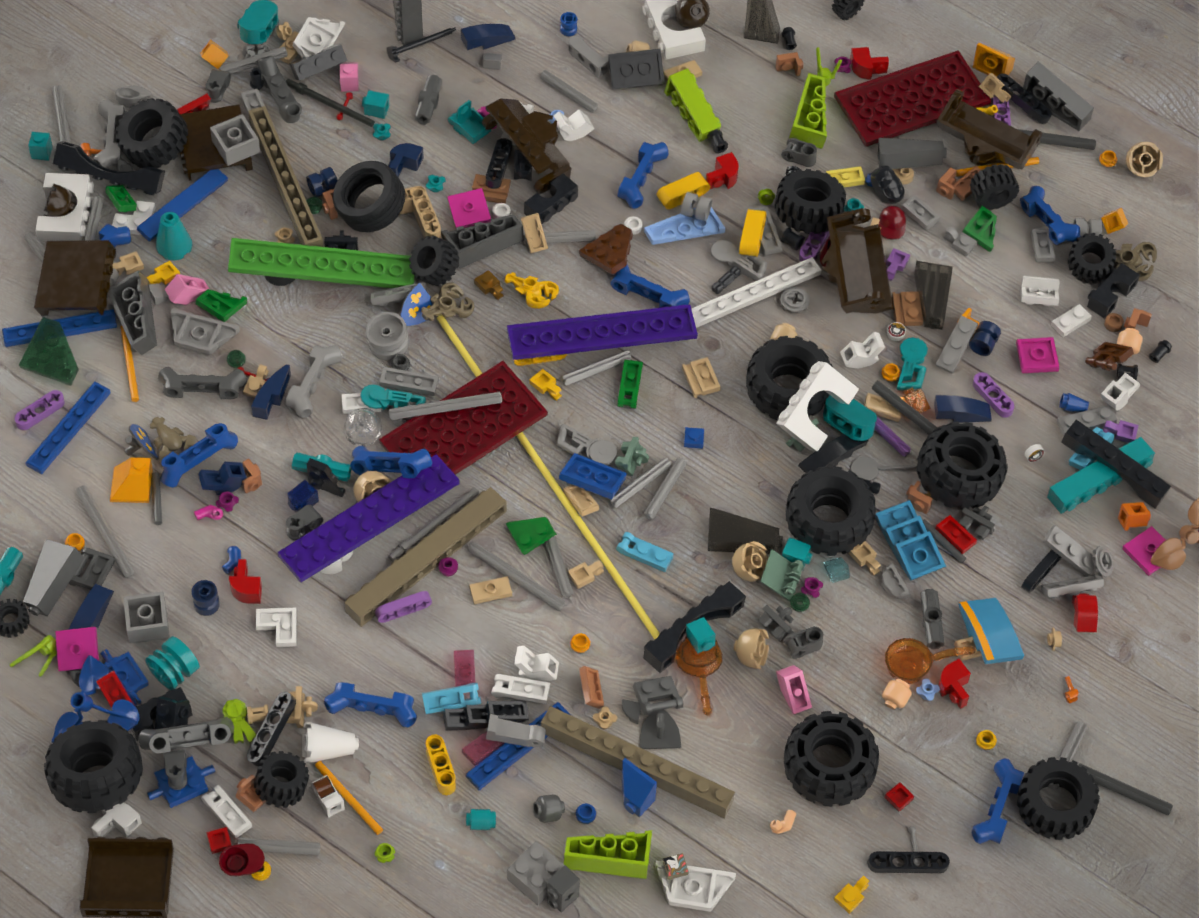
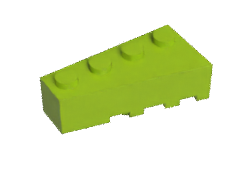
M687 68L670 75L664 93L666 96L670 95L672 97L671 103L674 107H679L680 116L688 120V127L698 141L706 140L707 135L711 131L720 130L721 122L718 117H715L711 104L707 103L703 90L696 83L694 74L690 73Z
M808 73L789 135V139L795 138L811 143L820 149H823L827 138L825 114L826 85L824 77Z
M652 830L639 834L626 832V835L616 836L614 834H605L604 837H595L594 835L567 837L564 865L570 870L647 879Z

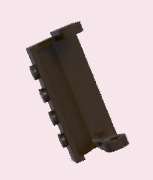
M956 89L937 120L938 127L964 141L965 153L969 156L971 163H973L975 157H978L977 160L979 161L977 166L995 163L999 159L1022 170L1038 147L1042 132L1035 129L1031 136L966 104V102L962 101L964 92Z
M500 98L486 106V111L490 114L482 120V125L485 129L490 130L499 124L536 170L537 174L547 169L553 170L534 184L533 188L538 194L550 190V183L562 173L570 178L572 169L570 163L555 146L559 137L556 131L557 120L552 124L548 122V120L553 119V115L537 111L529 114L519 100Z
M866 208L827 217L831 247L821 262L823 264L826 263V267H823V270L828 273L827 276L830 282L838 285L840 305L846 314L851 312L876 314L893 309L880 226L878 224L865 228L855 226L868 222L871 219L870 210Z

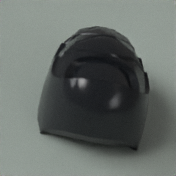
M880 166L871 173L870 178L873 188L881 202L895 204L904 198V187L889 166Z

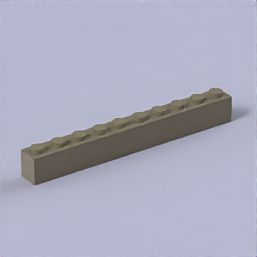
M266 106L249 110L250 126L259 139V147L301 245L323 247V238Z
M492 487L480 492L475 500L465 504L461 511L451 515L449 520L443 525L437 526L432 534L423 537L418 545L408 549L399 560H394L390 567L385 571L379 572L371 582L365 583L356 594L350 595L344 602L345 612L360 627L365 625L376 616L375 610L379 606L395 601L438 567L439 562L443 558L453 555L507 512V501Z
M552 706L549 707L541 721V726L546 729L547 736L619 770H622V760L626 758L655 780L658 788L724 819L734 801V791Z

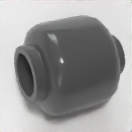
M554 794L539 796L536 802L533 803L534 816L540 822L558 821L562 813L565 812L564 802Z

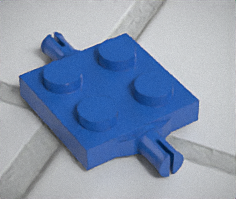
M105 649V653L104 651L101 652V656L106 661L104 664L108 667L109 672H116L135 706H137V703L139 705L141 700L136 693L149 685L148 680L129 651L113 658L108 649Z
M192 756L186 758L187 785L180 790H174L169 786L165 768L154 772L158 782V789L147 793L150 801L162 796L167 800L170 808L209 792L205 783V776L216 772L213 765L200 769Z

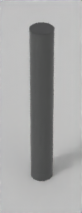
M153 472L154 524L161 525L160 473Z
M923 520L927 532L930 531L936 541L960 563H963L966 557L927 520Z

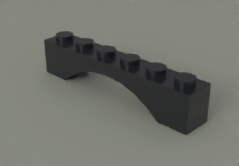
M65 141L57 143L53 164L58 165L59 169L75 170L76 174H89L97 180H110L109 183L114 185L124 184L127 185L126 188L141 189L148 195H154L161 191L165 170L151 166L134 171L108 169L93 161L79 145Z
M1077 419L1066 431L1061 443L1075 453L1093 458L1112 469L1133 488L1139 498L1155 509L1171 488V485Z
M730 581L725 585L718 586L711 596L704 597L697 607H692L683 618L675 620L668 630L664 629L654 641L650 640L644 646L643 658L661 673L674 663L677 647L686 635V624L703 617L706 621L730 618L744 607L746 596Z

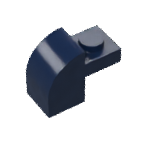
M411 143L395 146L390 151L388 166L397 177H399L403 168L417 171L424 159L423 147Z
M225 461L218 471L201 469L198 473L202 489L215 490L216 495H221L223 492L232 493L241 487L242 481L247 478L241 462Z

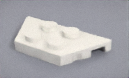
M308 17L292 46L302 58L317 54L335 43L345 22L332 23L327 19L319 20Z
M656 860L655 867L668 904L671 906L711 912L736 877V873L687 865L688 875L668 880L663 862Z

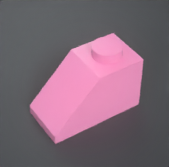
M343 62L340 64L341 92L359 91L358 62Z
M177 274L165 288V291L172 303L187 305L196 301L209 287L204 279Z
M795 665L776 671L780 690L792 713L796 714L812 708L803 671Z

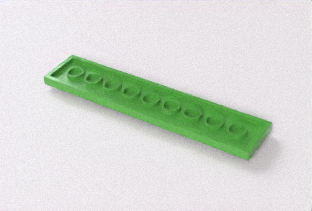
M231 238L228 272L383 288H397L414 284V275L409 267L411 264L409 257L411 256Z

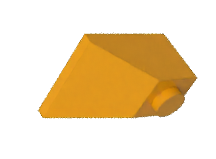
M978 43L972 68L986 75L993 73L996 77L999 74L1009 75L1013 70L1015 58L998 49Z
M131 457L114 467L110 502L149 503L153 473L151 458Z

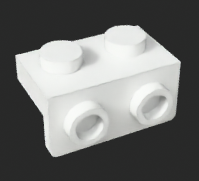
M1023 276L1020 291L1021 302L1029 305L1058 306L1060 280Z

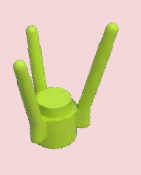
M817 47V76L824 77L825 85L827 86L830 84L831 79H835V74L842 60L838 61L833 72L828 68H822L820 48Z
M47 635L35 647L13 661L10 667L15 666L39 650L44 656L50 655L39 673V677H42L52 659L57 655L56 639L51 635Z

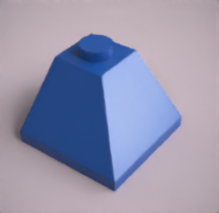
M624 758L622 760L621 776L623 803L629 813L640 817L656 799L657 782L628 759Z

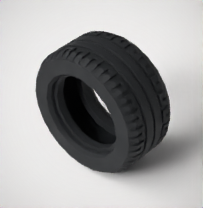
M379 161L360 162L347 169L340 176L333 192V204L336 211L352 229L359 232H374L387 227L399 216L405 202V189L402 182L389 166ZM378 184L384 186L382 194L372 205L363 209L355 208L359 195L368 187Z

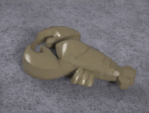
M1142 242L1131 250L1133 244H1122L1121 250H1116L1115 263H1118L1116 268L1123 263L1140 274L1138 281L1147 280L1152 275L1154 266L1151 265L1145 271L1148 268V264L1142 265L1143 261L1139 254L1141 253L1147 261L1150 260L1148 255H1152V262L1154 263L1157 259L1155 245L1150 242Z
M446 283L441 286L439 295L435 293L430 298L433 305L429 309L422 308V317L430 321L434 320V316L442 315L448 318L457 314L460 318H467L474 311V302L470 298L465 297L466 304L462 299L458 308L454 299L459 298V295L463 297L464 292L457 284Z
M157 416L152 419L150 428L156 429L159 436L153 441L155 447L160 449L163 445L159 452L158 460L160 462L171 453L170 451L179 450L182 443H185L183 449L185 451L199 442L195 436L190 434L180 436L184 435V433L177 427L170 429V427L164 424L165 419L163 417L159 418Z

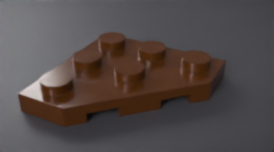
M623 224L616 225L613 229L600 235L599 238L580 249V257L613 275L627 266V255L630 253V241L633 238L632 229Z

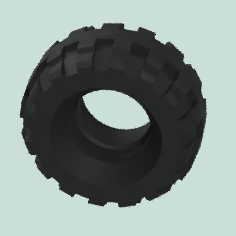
M780 336L778 340L771 339L759 349L757 348L748 364L746 387L750 400L756 404L758 410L763 414L767 413L770 418L778 420L780 413L790 404L789 400L800 388H784L776 384L773 379L781 375H794L804 380L810 374L811 367L818 361L826 362L833 367L828 360L829 357L823 349H818L816 343L810 340L807 342L803 340V337L795 336V338H788V336ZM819 391L811 397L807 407L808 417L810 415L814 416L822 410L826 399L830 396L826 391Z
M958 421L950 422V424L934 429L932 434L928 435L917 458L916 469L918 478L921 479L920 482L924 490L930 492V497L935 501H941L944 503V506L949 508L958 507V510H963L964 507L974 509L975 507L983 506L997 495L1006 478L1008 464H1006L1007 459L1004 448L999 446V440L994 435L987 433V430L981 426L979 428L969 422L959 424ZM950 456L964 458L977 469L967 470L961 468L952 461Z
M826 466L818 467L815 472L810 470L803 474L801 479L795 481L787 498L786 521L788 522L790 533L798 541L809 544L811 551L819 555L820 552L827 553V556H836L839 552H842V554L850 552L855 546L861 545L866 541L874 525L876 500L874 494L869 490L868 484L862 478L858 479L856 473L850 470L848 472L844 471L842 467L836 466L833 468H827ZM832 505L843 510L847 518L840 522H826L818 518L813 510L819 506Z
M823 711L820 715L812 714L805 717L803 722L797 723L792 729L784 750L785 774L787 779L793 784L792 788L798 794L805 795L806 800L814 804L815 802L823 803V806L832 807L833 804H839V806L850 804L851 800L861 798L873 784L879 765V749L874 741L875 737L868 728H864V723L856 717L852 719L848 717L847 713L840 711L839 714ZM823 745H835L845 750L851 761L842 767H827L816 760L813 751Z
M98 720V722L85 721L80 725H73L67 728L66 732L60 733L54 739L53 744L49 746L45 755L44 771L51 793L54 794L55 799L59 803L76 812L87 811L88 813H97V811H107L113 809V806L117 804H122L128 799L129 794L132 795L135 792L143 773L141 753L133 735L129 734L121 725L116 723L110 724L106 720ZM105 766L97 771L83 773L91 767Z

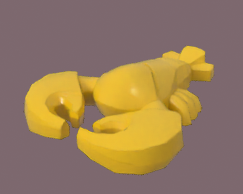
M514 272L508 273L505 276L504 282H512L516 287L515 290L520 295L524 294L526 296V304L531 308L540 309L548 306L550 301L555 299L559 293V286L551 281L537 282L538 278L532 276L524 279L517 277ZM549 294H552L551 300H550V299H547V300H546V297L548 298V297H549Z

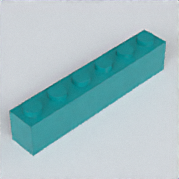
M1142 437L1119 448V450L1145 468L1150 467L1153 463L1155 452ZM1096 461L1051 486L1047 498L1062 514L1065 511L1073 510L1081 502L1086 503L1097 493L1102 494L1108 487L1118 485L1123 478L1106 465Z

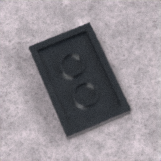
M661 49L608 54L612 90L665 84Z

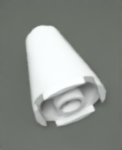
M305 722L303 729H307V734H302V757H306L303 760L305 763L354 754L355 750H358L359 739L355 738L354 733Z

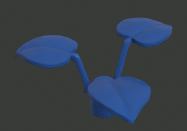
M89 655L80 673L79 686L82 691L73 694L70 700L72 707L75 708L74 711L77 713L66 712L59 718L51 740L52 743L60 733L66 732L67 728L82 724L83 715L81 711L87 712L92 708L110 714L107 720L108 723L119 724L127 731L138 724V709L127 700L115 701L112 711L93 704L92 698L88 695L95 694L96 689H100L96 681L110 673L108 667L93 656Z

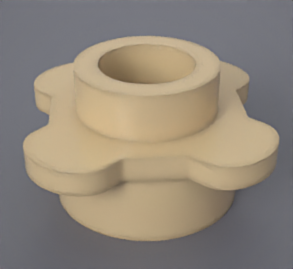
M288 22L278 25L276 29L277 36L281 40L286 41L292 35V29Z
M284 227L276 231L275 237L278 238L277 242L294 243L295 238L292 236V229Z
M1052 627L1051 633L1047 635L1048 645H1052V651H1055V647L1062 646L1061 631H1055L1054 627Z
M602 707L599 713L593 715V720L602 729H607L613 722L617 721V716L612 714L608 707Z

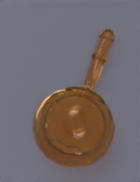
M685 636L683 642L681 641L676 650L675 660L678 667L684 673L700 679L702 711L704 715L709 716L712 713L706 677L719 669L722 664L723 653L716 639L715 646L710 650L697 653Z
M902 638L889 645L885 653V663L893 678L895 677L908 684H913L929 673L934 661L952 656L973 655L976 649L973 646L954 647L953 649L932 654L929 648L922 642L913 638Z

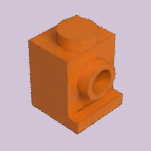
M1143 502L1123 503L1118 515V520L1125 531H1128L1129 527L1147 526L1151 518L1150 511Z

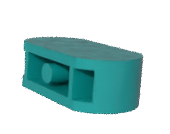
M269 0L252 2L249 8L245 10L243 17L238 20L237 27L241 40L248 44H262L266 42L279 23L278 6Z
M830 395L825 402L823 420L849 438L864 441L873 436L877 415L855 399H852L848 405L839 403Z

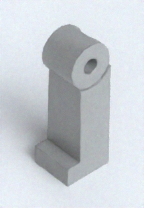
M572 36L569 39V53L597 78L610 71L608 56L602 58L586 45L584 39L580 36Z
M490 714L486 740L527 747H542L545 741L546 729L538 725H526L499 719L498 715Z

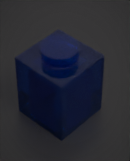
M303 480L287 493L288 505L293 511H300L306 505L314 506L319 502L318 491L306 480Z

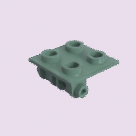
M771 550L760 582L791 602L804 568L803 562L796 560L792 563L774 550Z

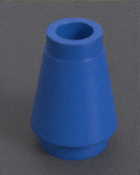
M1063 393L1059 403V407L1063 408L1064 411L1083 412L1087 411L1089 406L1088 401L1071 393Z

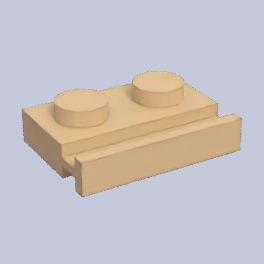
M708 357L692 361L687 365L682 364V370L694 398H697L698 395L704 396L720 391V384Z

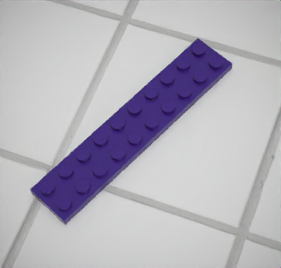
M690 304L507 325V334L513 360L697 339L698 336Z
M436 454L431 457V467L421 470L415 478L398 477L278 551V557L299 582L302 583L460 484V480Z

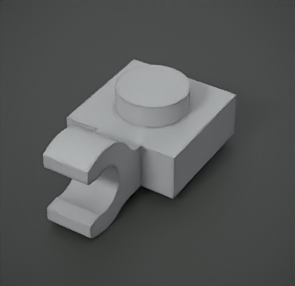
M950 226L945 231L944 239L952 242L951 248L966 257L977 244L975 239L963 232L958 235L957 231Z

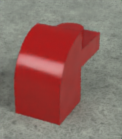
M869 47L851 48V68L858 77L871 80L872 74L888 72V56L871 58Z
M732 152L716 157L715 171L706 174V181L710 185V189L718 188L724 184L727 189H730L736 184L739 163Z
M238 559V567H234V576H229L232 595L243 603L261 604V577L247 576V560Z
M1086 593L1072 595L1076 631L1097 632V597Z
M959 658L949 663L943 669L939 681V693L941 697L949 694L950 700L961 709L967 706L969 699L968 693L962 686L969 682L971 673Z

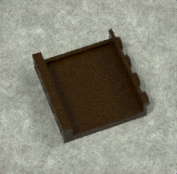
M240 104L180 114L186 122L188 129L186 145H183L184 149L180 153L181 161L185 160L182 166L184 174H188L189 181H192L191 173L245 164L246 171L253 170L251 156L227 166L212 142L210 127L242 115Z
M109 240L47 241L34 304L37 312L41 316H48L49 311L97 310L100 315H104V309L107 307V293L110 290V277L113 274L116 248Z
M102 836L88 838L89 851L83 900H80L82 917L167 918L174 855L172 839L165 837L157 839L116 837L114 839Z

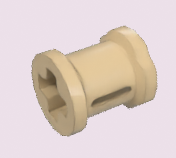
M268 704L258 708L247 707L249 725H252L253 722L265 720L269 712Z

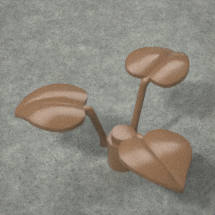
M1199 497L1191 504L1188 510V519L1192 525H1184L1180 529V540L1178 538L1165 540L1154 552L1150 560L1152 564L1167 570L1177 569L1186 559V554L1183 551L1186 548V542L1188 544H1199V532L1196 530L1199 529Z

